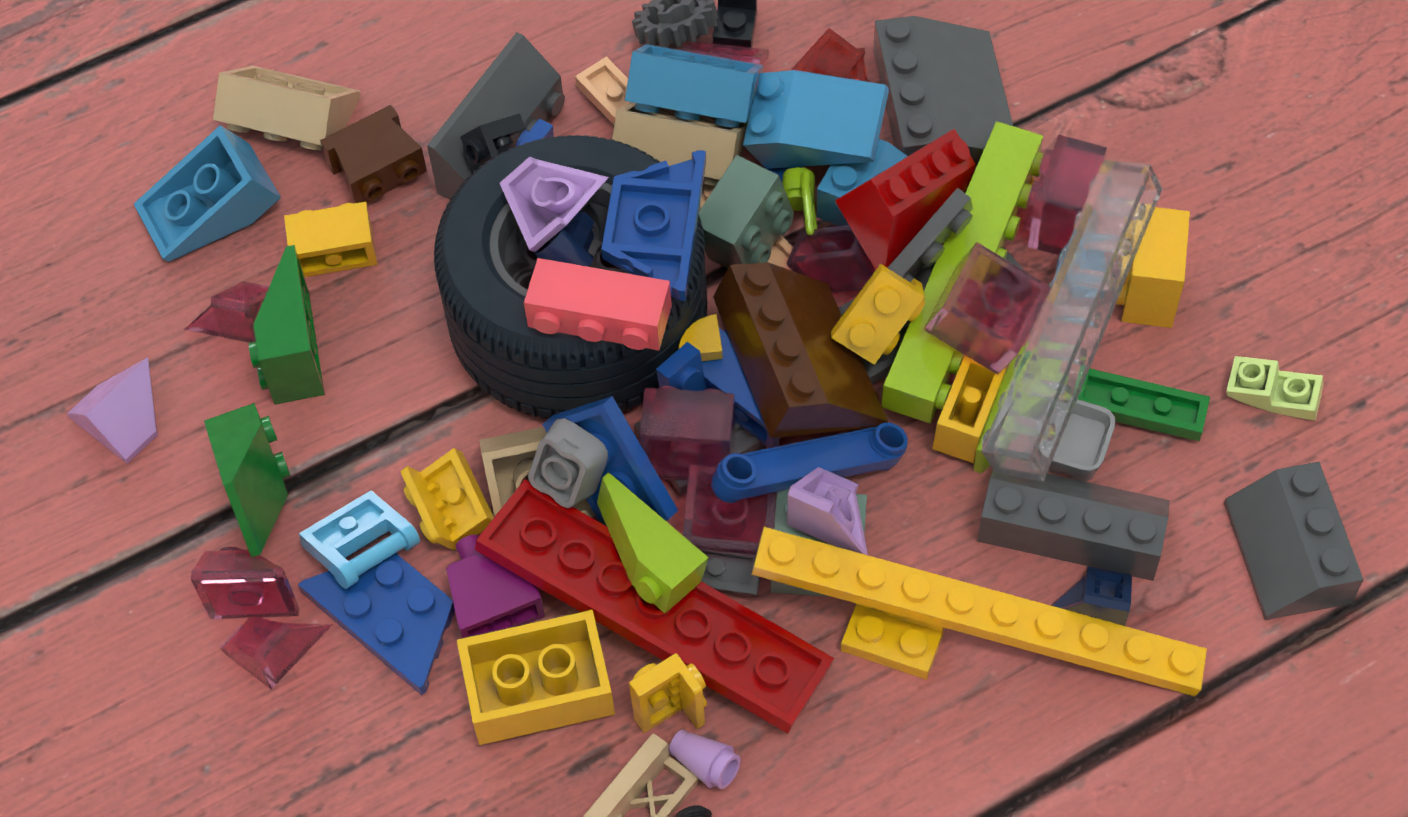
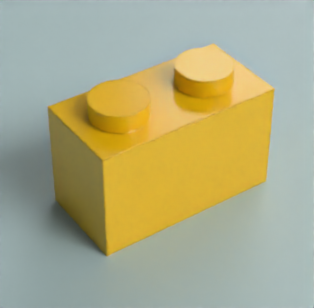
M366 202L345 203L337 207L314 211L304 210L296 214L284 215L288 246L295 245L305 277L378 265L373 228Z
M965 353L937 422L933 450L974 463L976 449L1003 382L1007 367Z

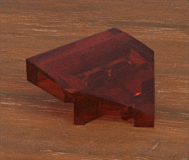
M830 28L825 31L791 69L871 82L868 81L864 62L865 48L857 49Z

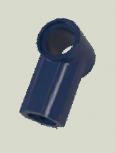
M585 212L577 213L562 230L535 252V255L541 259L589 267L594 260V257L588 252L594 238L592 231L593 219Z

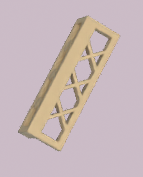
M653 733L583 817H624L630 809L650 807L651 817H671L697 786L699 778L669 756L668 743ZM664 768L683 782L674 794L653 796L652 782ZM647 789L648 797L640 798ZM664 805L656 814L655 806Z

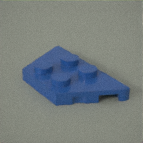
M698 150L692 152L691 160L671 166L668 165L667 161L650 165L643 171L633 170L614 176L601 248L602 259L629 274L670 281L671 296L680 301H686L706 167V151Z
M395 553L358 576L359 581L347 589L340 586L330 571L305 579L298 584L304 596L421 696L427 691L429 674L435 658L438 659L444 643L443 634L449 628L455 612L453 600Z

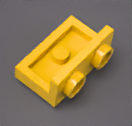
M880 264L832 329L831 338L875 365L882 354L888 355L895 348L900 338L898 332L907 320L913 322L921 313L925 305L922 283L915 278L909 282Z
M456 448L451 449L421 472L409 466L400 471L406 483L404 493L409 502L417 508L422 518L420 528L431 543H439L455 551L456 543L469 535H478L484 531L494 518L463 452Z
M677 653L657 665L651 663L644 666L634 675L633 680L629 682L634 720L643 733L651 730L681 710L685 712L696 729L705 725L704 708L707 706V702L702 690L706 687L705 681L698 669L692 663L686 666Z

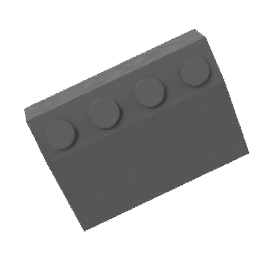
M918 16L875 21L873 52L880 83L889 88L886 110L894 146L909 156L955 128L959 137L967 144L970 155L976 164L975 167H977L996 121L1013 126L989 31Z

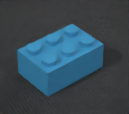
M645 44L632 52L625 101L636 103L635 109L639 111L659 113L660 108L676 110L675 116L678 118L699 120L700 115L716 117L715 124L736 128L739 127L740 122L746 123L749 120L759 74L763 73L764 65Z

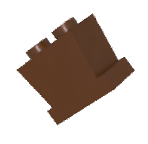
M392 105L320 140L327 166L334 175L342 172L354 203L375 201L382 197L383 194L404 183H410L421 174L427 172L422 147L401 128L399 115Z

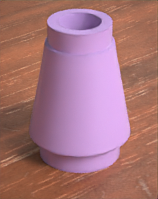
M683 729L675 734L669 746V754L676 757L680 763L709 788L715 786L720 789L726 788L733 781L740 767L741 758L734 753L732 746L689 733Z

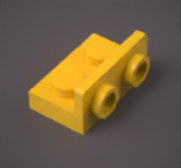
M856 604L841 642V651L927 680L945 628Z

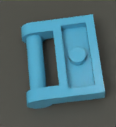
M373 491L367 492L299 533L301 546L325 566L344 589L359 581L358 576L402 549L408 551L420 543L419 535L413 525ZM388 531L392 534L350 561L346 559L347 556Z

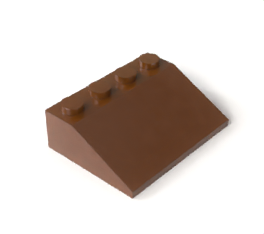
M769 262L735 264L728 267L713 299L770 438L872 428L882 423H888L886 414L860 356L831 338V331L842 315L827 283Z

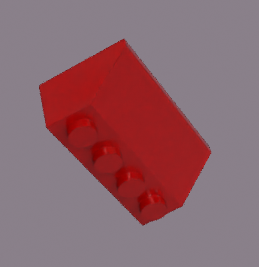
M955 128L835 200L875 270L880 264L888 268L957 188L966 193L976 164L970 155L967 144L959 137Z

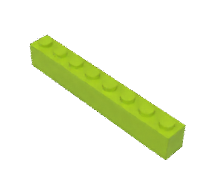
M996 121L965 193L971 198L973 209L970 213L973 217L960 234L956 235L952 232L944 242L943 246L945 249L936 261L924 289L925 305L919 316L913 322H910L883 385L882 408L930 424L936 410H943L952 387L947 384L951 374L957 375L966 353L965 350H962L965 339L973 341L977 332L980 317L976 316L979 305L987 307L994 287V283L989 282L993 272L1000 274L1007 256V250L1003 249L1006 240L1013 242L1021 221V218L1016 216L1019 208L1027 209L1034 189V185H1030L1032 176L1039 178L1043 171L1047 154L1041 152L1043 135Z

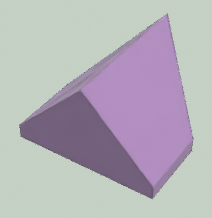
M529 157L500 182V186L529 250L536 252L573 219L609 177Z
M148 357L97 385L67 413L71 420L127 464L158 436Z
M817 467L790 487L787 506L788 526L833 546L868 555L856 495L859 484Z

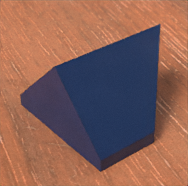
M1087 566L1086 575L1050 606L1125 626L1131 607L1132 575Z

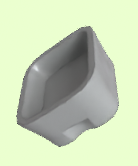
M1064 397L1056 400L1051 407L1039 443L1043 468L1051 473L1067 474L1075 480L1085 482L1091 480L1104 461L1113 434L1115 417L1111 411L1075 398Z
M565 418L557 419L539 442L528 479L535 489L550 495L556 503L566 508L573 507L577 503L590 498L596 492L608 460V451L598 438Z

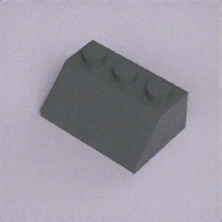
M1320 462L1276 469L1225 499L1224 504L1265 620L1353 603L1364 579Z

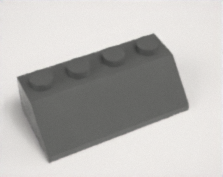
M518 32L515 33L428 143L427 148L437 194L450 200L455 191L460 188V185L474 172L471 164L465 158L464 145L460 136L478 126L520 113L526 129L511 136L514 143L498 149L499 155L510 148H515L520 135L525 130L530 131L539 118L548 122L552 116H557L560 113L565 102L561 76L524 35Z
M996 462L990 477L983 506L977 542L1084 566L1131 574L1133 577L1153 581L1161 558L1169 516V500Z

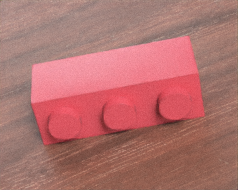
M537 258L524 300L527 325L530 328H535L546 334L558 332L575 335L590 342L603 340L620 343L635 350L645 348L660 350L672 307L670 281L541 258Z

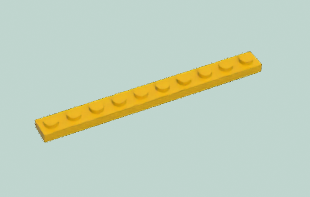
M764 527L751 575L1187 695L1196 696L1201 691L1207 648Z

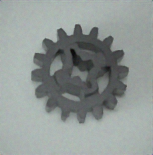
M652 0L649 4H643V11L635 12V19L632 20L639 44L647 43L654 46L660 44L661 47L679 48L686 41L696 42V39L701 35H708V28L716 27L717 25L716 19H718L714 0Z

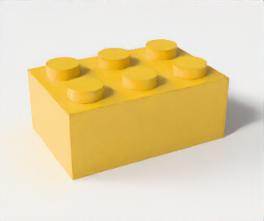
M593 610L457 640L472 721L479 745L615 715L611 687Z

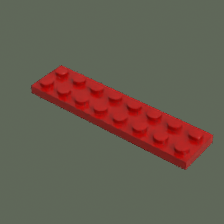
M526 479L523 480L476 539L475 550L579 612L593 610L596 622L664 661L677 653L686 666L692 663L698 669L707 687L787 734L794 726L834 661L832 656L702 581L666 613L662 612L656 605L644 601L637 593L636 588L631 584L607 526L574 507L566 508L561 506L550 495L535 489Z

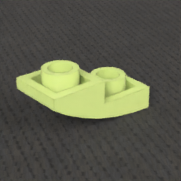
M1235 356L1226 392L1228 397L1259 409L1316 421L1324 386L1323 375L1279 371V364L1276 360Z

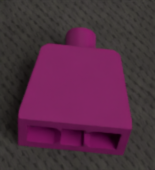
M479 535L466 536L456 543L455 547L461 560L449 564L446 567L462 638L529 624L545 617L541 596L532 583L475 550L476 539Z

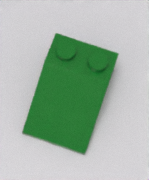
M295 245L286 246L253 324L256 342L249 343L253 368H257L261 389H269L275 405L325 395L309 289Z
M255 403L204 420L223 486L251 558L260 555L288 496L283 479L291 476L282 451L273 454L270 443L277 441V437L269 415L260 418Z

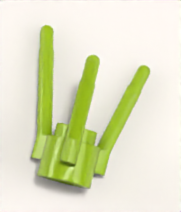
M790 168L783 173L782 184L794 211H804L806 233L810 239L812 259L815 263H818L821 258L815 214V176L812 171L806 168Z

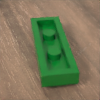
M1082 367L1074 396L1075 399L1110 410L1116 422L1199 442L1210 401V396L1087 367Z

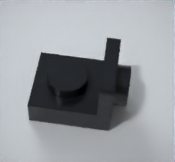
M718 0V19H716L717 25L714 27L713 47L752 50L758 15L757 0Z
M520 113L478 126L460 136L464 145L465 158L471 164L473 171L478 170L481 165H484L488 160H492L493 157L499 156L497 150L513 144L511 136L526 129Z

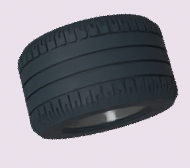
M589 135L552 136L510 148L506 152L500 153L499 156L493 157L492 160L485 162L471 176L466 178V181L452 195L444 209L438 226L434 245V267L449 335L455 353L472 379L490 396L518 412L522 411L524 414H531L533 417L539 416L541 419H549L552 415L613 396L622 413L625 410L630 411L632 407L636 408L641 403L648 402V399H653L655 394L659 395L661 393L656 368L679 349L680 340L685 331L694 322L707 316L705 243L700 216L698 215L686 301H680L671 296L672 307L660 350L648 348L635 350L620 343L603 340L590 342L579 336L558 332L555 334L542 333L535 328L528 327L524 308V300L538 257L534 251L529 250L500 186V182L529 157L609 177L578 213L585 212L594 221L592 227L594 238L588 250L594 257V260L589 267L627 273L620 268H610L614 267V265L602 259L601 248L613 178L633 170L643 171L650 165L660 161L636 147H631L629 144H623V142L603 137H589Z

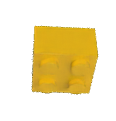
M1138 205L1135 222L1127 221L1124 245L1121 246L1118 270H1121V278L1118 280L1115 298L1116 305H1123L1121 322L1172 328L1185 281L1190 211Z

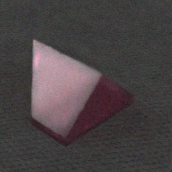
M243 281L212 296L210 306L184 330L248 343L256 342L253 324L269 286Z
M250 615L219 648L269 689H272L333 624L282 623Z

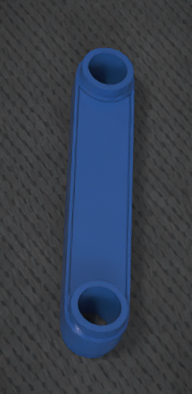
M882 423L877 427L743 454L732 453L722 459L716 467L712 476V490L722 501L736 503L741 499L790 489L792 485L817 467L840 477H848L876 470H889L897 465L906 452L908 438L904 430L898 425Z

